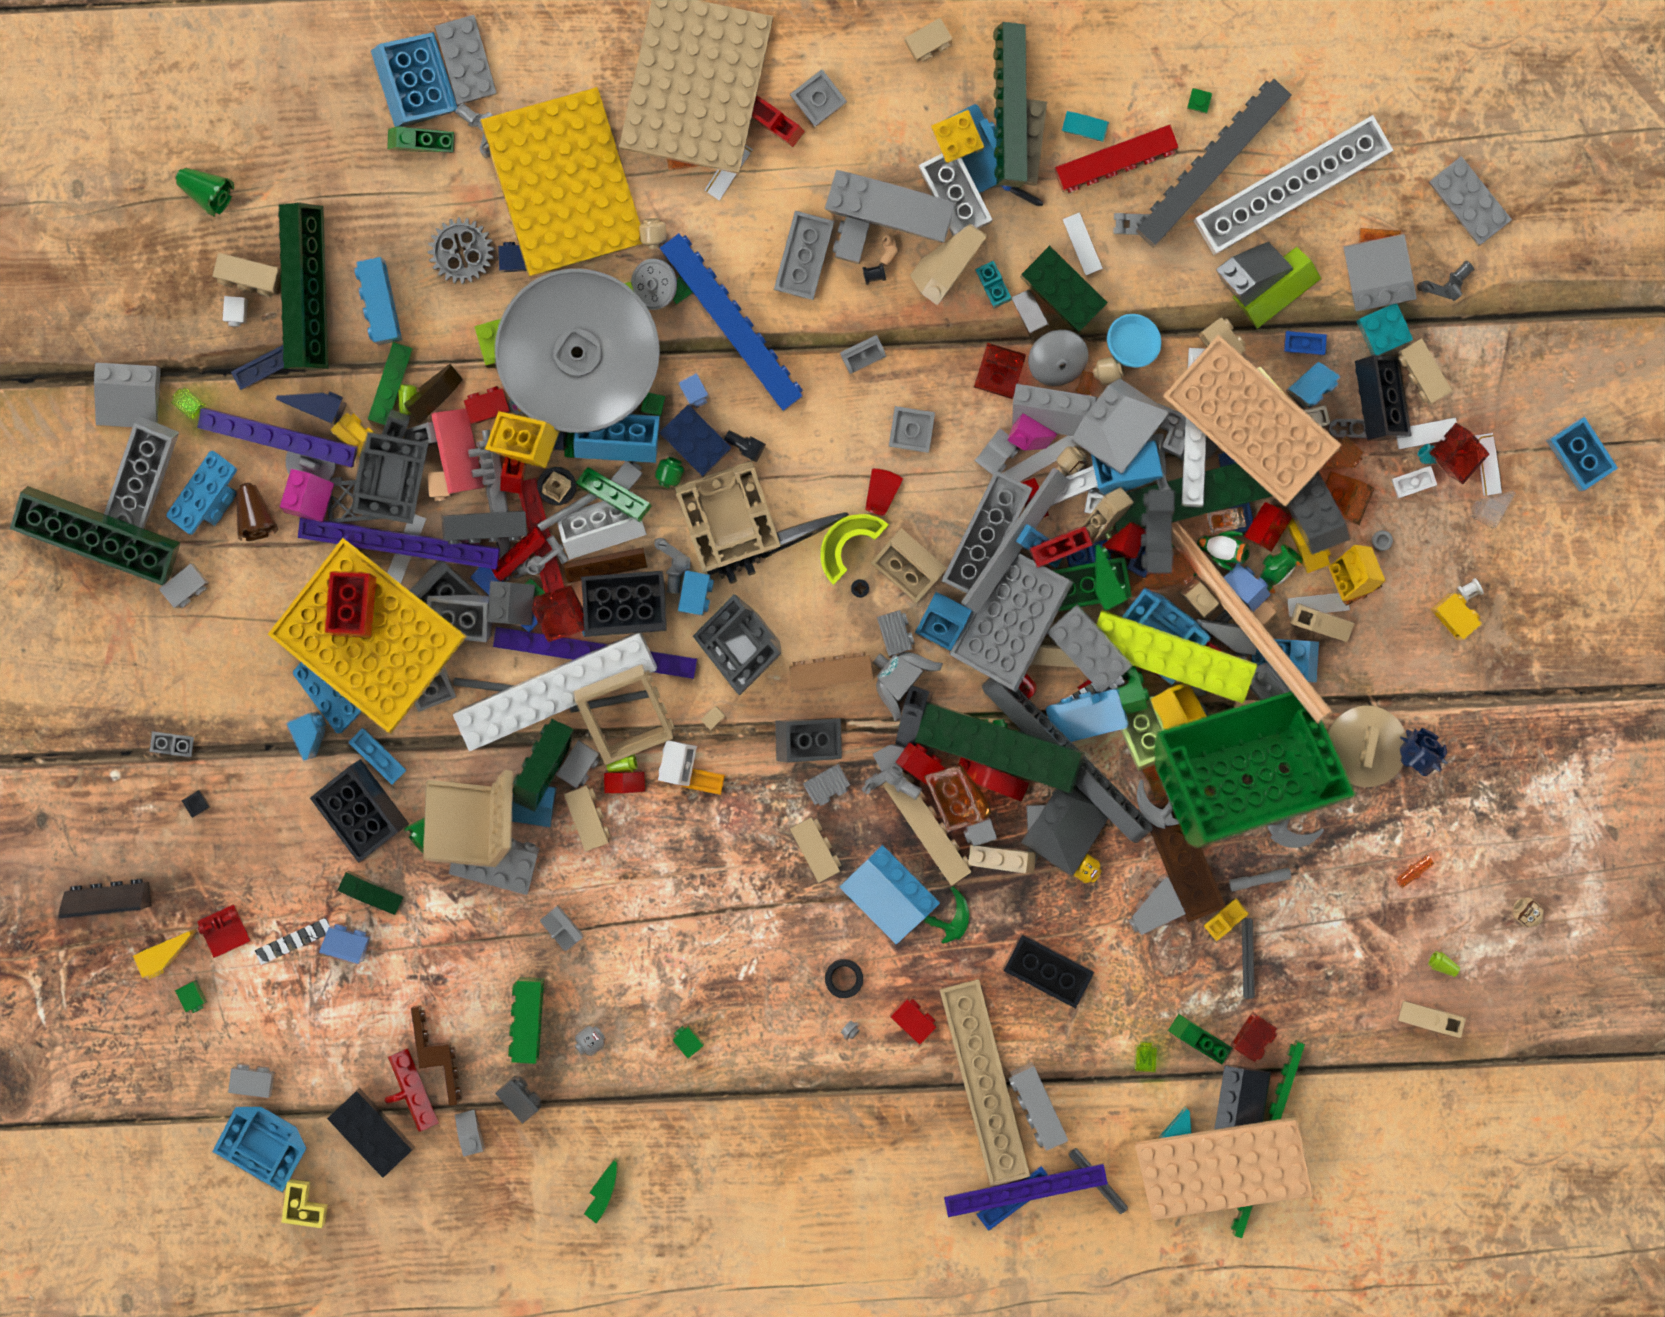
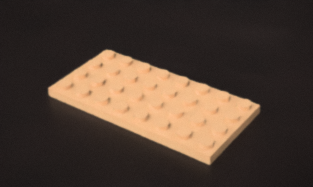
M1220 335L1210 343L1163 395L1164 398L1284 506L1293 499L1341 446L1338 441Z
M1297 1117L1136 1142L1135 1144L1152 1220L1313 1196Z

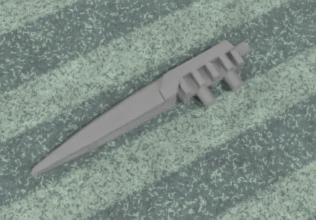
M483 430V441L476 442L478 448L468 450L470 458L480 456L479 464H481V468L473 469L472 477L483 476L482 483L488 485L486 494L490 512H507L506 492L500 491L501 458L499 454L485 450L490 430ZM501 537V541L496 542L497 548H500L499 558L510 550L509 537ZM510 576L505 578L506 582L509 581Z

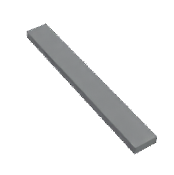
M1055 468L1051 470L963 599L962 603L972 612L977 614L1023 548L1016 540L1026 524L1036 529L1069 479Z

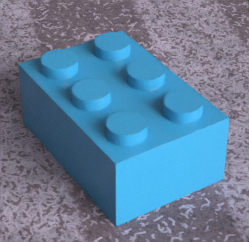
M1585 417L1579 418L1546 440L1579 492L1586 490L1618 469Z

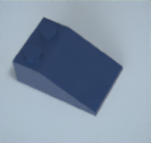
M330 391L328 395L324 393L276 396V400L334 425L341 419L347 404L342 401L343 397Z

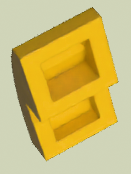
M1235 898L1206 922L1204 927L1218 941L1244 919L1249 912Z

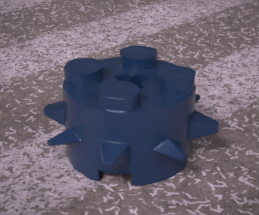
M1421 728L1420 731L1414 729L1413 732L1407 729L1406 734L1408 738L1400 736V739L1404 742L1400 747L1401 762L1406 767L1414 768L1424 777L1428 776L1435 769L1439 772L1442 771L1440 763L1448 764L1444 759L1448 751L1445 745L1442 747L1437 741L1439 737L1425 728Z

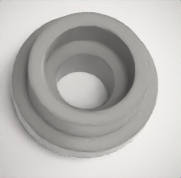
M853 1021L848 1022L841 1031L844 1035L843 1038L845 1040L853 1039L860 1031L858 1029L859 1024Z

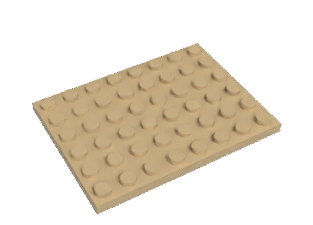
M651 0L619 149L739 174L773 16L699 0Z

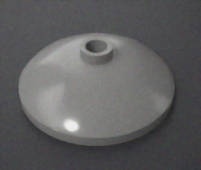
M1067 330L1052 331L1043 335L1034 343L1029 352L1028 366L1034 378L1040 383L1049 386L1064 385L1075 380L1083 372L1088 362V349L1084 340L1076 333Z

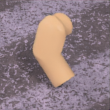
M885 235L882 238L885 253L879 261L888 266L897 254L898 249L894 237Z

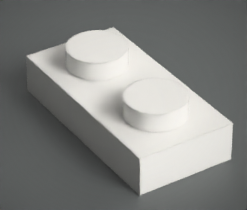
M1431 466L1391 479L1397 498L1437 485Z

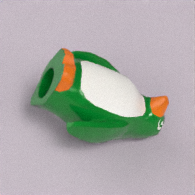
M1226 531L1215 536L1204 535L1197 541L1198 547L1203 552H1206L1216 564L1227 570L1233 571V568L1226 563L1244 564L1250 557L1249 545L1233 537L1243 536L1241 532Z
M1284 544L1280 547L1282 552L1274 556L1269 554L1262 562L1265 566L1259 578H1262L1268 584L1266 589L1273 594L1276 592L1273 586L1283 583L1292 574L1295 567L1303 563L1302 557L1294 549Z

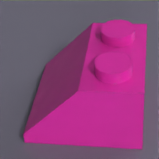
M291 469L280 508L286 514L323 522L334 483L311 473Z

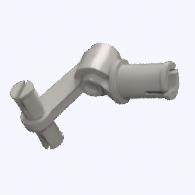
M461 103L455 111L457 115L469 123L470 127H478L481 131L483 129L480 120L494 116L490 112L486 114L475 113L464 103ZM483 133L480 152L482 156L488 158L491 154Z
M554 535L547 538L552 550L542 558L539 556H534L532 559L527 558L524 563L516 567L511 573H518L513 576L515 579L528 573L531 575L539 574L544 568L545 563L555 555H557L561 564L569 560L563 551L564 547L562 544L559 545Z
M657 538L654 541L655 547L672 557V566L666 571V574H668L666 592L679 593L680 575H682L685 569L690 568V557H686L685 554L667 543L665 539Z
M892 765L881 773H874L872 777H869L865 781L862 791L865 794H869L871 790L887 781V783L895 786L897 792L901 791L916 800L922 788L906 781L907 778L902 775V768L898 765Z

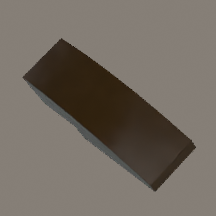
M449 364L419 387V392L407 400L404 405L416 421L420 423L450 396L463 378Z

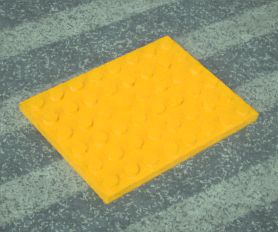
M598 87L480 120L529 277L643 245L640 239L639 218Z
M344 538L340 540L267 634L390 734L467 637ZM330 572L370 573L377 577L371 638L338 637L324 633Z

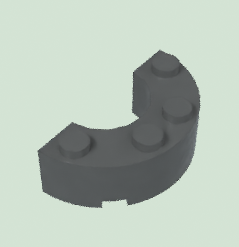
M1149 490L1148 494H1144L1146 514H1142V526H1145V534H1141V546L1145 547V556H1142V568H1146L1147 573H1172L1171 527L1174 511V490Z

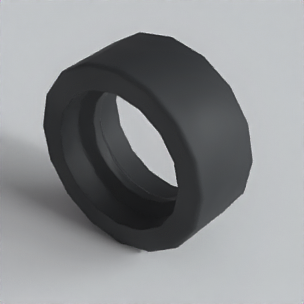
M562 467L546 469L540 475L537 485L539 495L545 502L559 506L573 499L577 487L575 477L570 471ZM553 471L571 481V488L560 503L542 493V486Z
M840 959L834 961L828 967L825 973V984L832 995L838 998H850L860 991L863 985V973L856 962L849 959ZM840 967L851 968L856 975L855 985L846 991L837 989L832 982L834 971Z

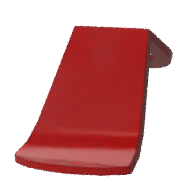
M873 468L865 510L885 516L903 478L888 470Z

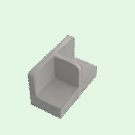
M559 905L540 920L542 925L551 934V938H554L564 951H567L584 937Z

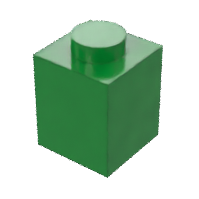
M197 980L175 990L185 1012L191 1010L192 1013L203 1009L202 1004L207 1002Z
M689 1025L686 1028L681 1026L673 1033L675 1035L673 1042L688 1059L704 1046L703 1041Z

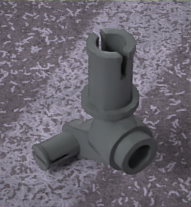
M1464 261L1455 272L1450 273L1449 282L1444 286L1426 280L1420 282L1417 285V289L1424 293L1435 294L1455 301L1463 294L1461 292L1463 280L1475 268L1468 261Z

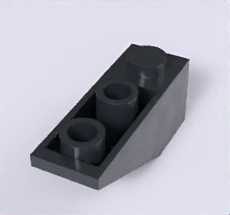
M910 685L895 744L906 747L910 742L914 746L917 745L915 739L926 704L931 702L934 692Z

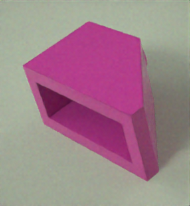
M1022 413L1012 426L1008 441L1024 451L1046 449L1057 433Z

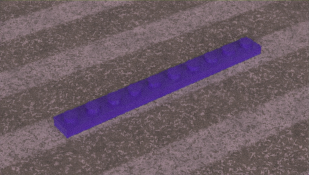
M301 517L299 521L298 538L338 544L344 538L354 547L490 569L498 568L500 548L464 542L448 544V541L439 538L326 520L319 522Z
M496 627L493 647L572 660L608 645ZM650 651L657 666L654 673L694 679L697 658Z

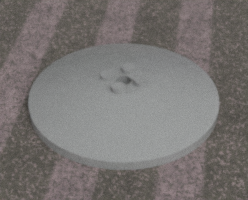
M559 270L539 277L529 283L507 306L496 334L495 360L497 371L510 399L529 418L545 421L561 432L587 433L598 431L626 418L641 404L648 394L655 379L659 363L658 333L646 305L623 282L594 270ZM575 347L581 348L583 350L582 357L574 358L571 355L572 349Z

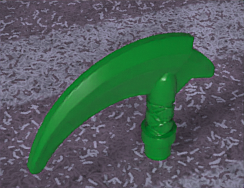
M953 886L950 889L956 899V913L951 923H946L937 919V917L929 915L924 920V923L929 924V926H936L945 930L946 936L941 941L942 944L956 938L959 940L965 933L969 923L967 902L963 895Z

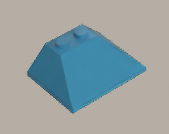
M1147 588L1143 589L1122 616L1123 618L1203 646L1210 639L1208 634L1192 617L1163 595ZM1160 675L1171 685L1176 681L1174 679Z
M236 1107L212 1152L278 1191L283 1192L301 1160L306 1146L297 1127L263 1107Z

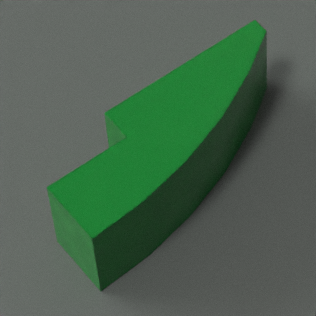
M616 1158L613 1159L589 1192L595 1198L585 1210L584 1215L596 1224L603 1215L615 1187L618 1172V1159Z

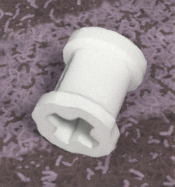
M1476 578L1463 587H1457L1458 593L1467 602L1478 594H1484Z

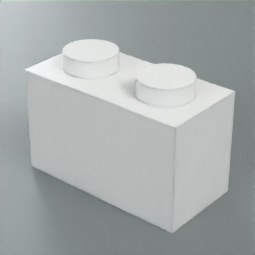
M666 741L663 748V758L659 768L658 780L689 786L697 746L676 741Z

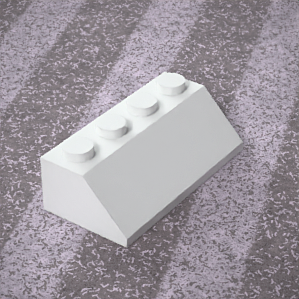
M604 501L580 508L557 522L562 543L569 560L647 535L643 520L638 522Z

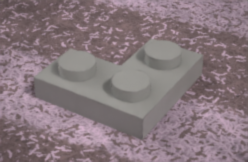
M1159 404L1170 412L1159 426V428L1168 431L1161 450L1180 457L1184 449L1186 416Z

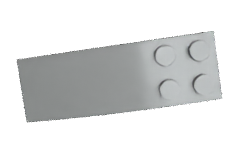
M836 169L825 209L832 214L850 217L944 243L956 203Z
M140 417L134 422L104 512L105 515L144 529L165 476L179 435L178 431L144 417Z
M995 471L942 578L943 582L965 593L969 592L1016 523L1032 491L1031 487Z

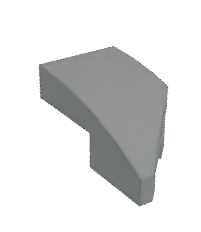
M890 744L873 753L881 771L890 768L892 765H897L896 760L905 747Z

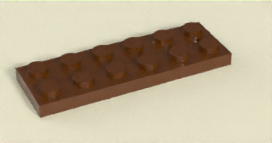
M1169 799L1153 805L1163 810L1168 805ZM1172 811V818L1177 819L1174 811ZM1151 823V836L1174 891L1186 913L1187 922H1192L1225 908V903L1202 848L1194 847L1186 841L1179 824L1165 826L1164 829Z

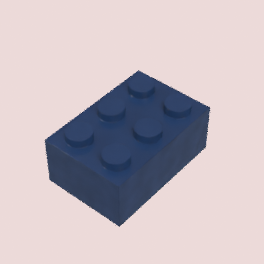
M689 404L659 432L702 477L732 449Z

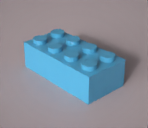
M381 257L356 262L357 267L354 268L356 279L361 282L362 286L359 288L361 300L366 304V307L363 308L364 317L370 323V327L367 328L369 339L377 345L402 341L386 261Z
M629 414L623 420L605 429L587 433H575L574 458L656 463L659 441V416Z

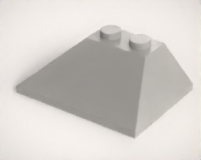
M1118 379L1108 385L1085 414L1072 441L1122 474L1170 412L1122 379Z

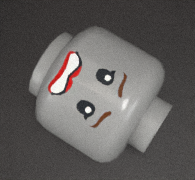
M587 1026L575 1036L577 1042L575 1048L581 1055L586 1053L588 1056H593L604 1047L603 1040L605 1037L596 1026Z

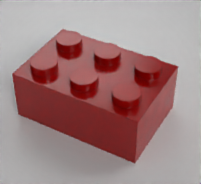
M330 572L324 633L338 637L371 638L377 577L370 573Z

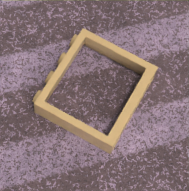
M642 664L573 691L575 702L605 765L673 739L672 729H675L671 718H666L665 714H668L663 702H659L660 694L656 686L652 687L650 683L653 682L649 670H644ZM642 680L662 726L608 747L587 701Z

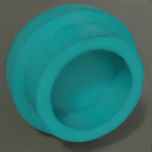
M1425 444L1419 449L1417 456L1423 464H1436L1438 462V452L1435 446Z

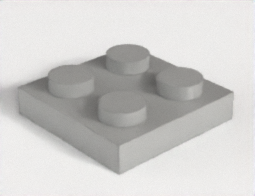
M822 69L790 94L814 127L847 103L846 99Z
M895 406L889 447L929 453L935 412Z

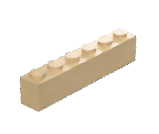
M902 771L903 777L907 778L906 781L910 783L915 782L909 772L904 773ZM887 781L884 782L882 785L950 885L952 886L971 873L969 869L971 866L968 865L969 860L966 856L963 858L960 856L958 851L961 848L954 839L950 841L946 835L949 831L944 823L939 824L935 817L938 815L933 807L926 806L923 801L926 797L922 791L918 798L914 800V798L901 791L897 792L894 785L887 783Z

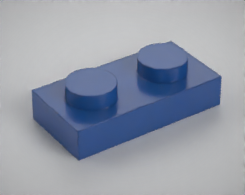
M1286 331L1284 352L1325 355L1327 334Z

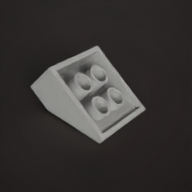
M1404 234L1343 246L1356 311L1417 299Z
M95 363L94 395L96 425L133 427L134 422L140 417L158 423L161 368L145 365Z

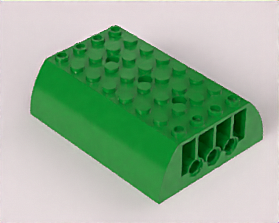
M1292 691L1158 731L1154 746L1156 771L1185 839L1194 847H1201L1350 800L1355 796L1323 721L1317 723ZM1285 765L1289 772L1282 773L1279 770V766ZM1242 777H1249L1252 784H1244ZM1204 789H1212L1215 795H1206Z

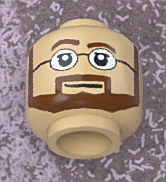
M1068 446L1057 457L1059 465L1057 469L1065 476L1068 474L1073 475L1086 466L1087 455L1077 446Z
M1520 898L1514 904L1513 916L1524 927L1538 926L1542 922L1544 910L1532 898Z

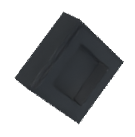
M200 790L182 800L192 818L210 808Z

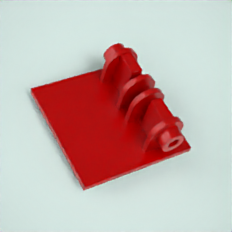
M234 904L197 921L199 925L198 931L201 935L203 934L213 958L251 941Z

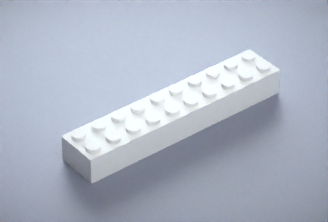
M1372 115L1201 214L1193 221L1212 254L1216 255L1387 156L1393 149Z
M634 633L459 709L453 713V717L470 752L577 705L573 692L575 690L641 664L644 670H649L650 673L656 671L657 666L643 634Z

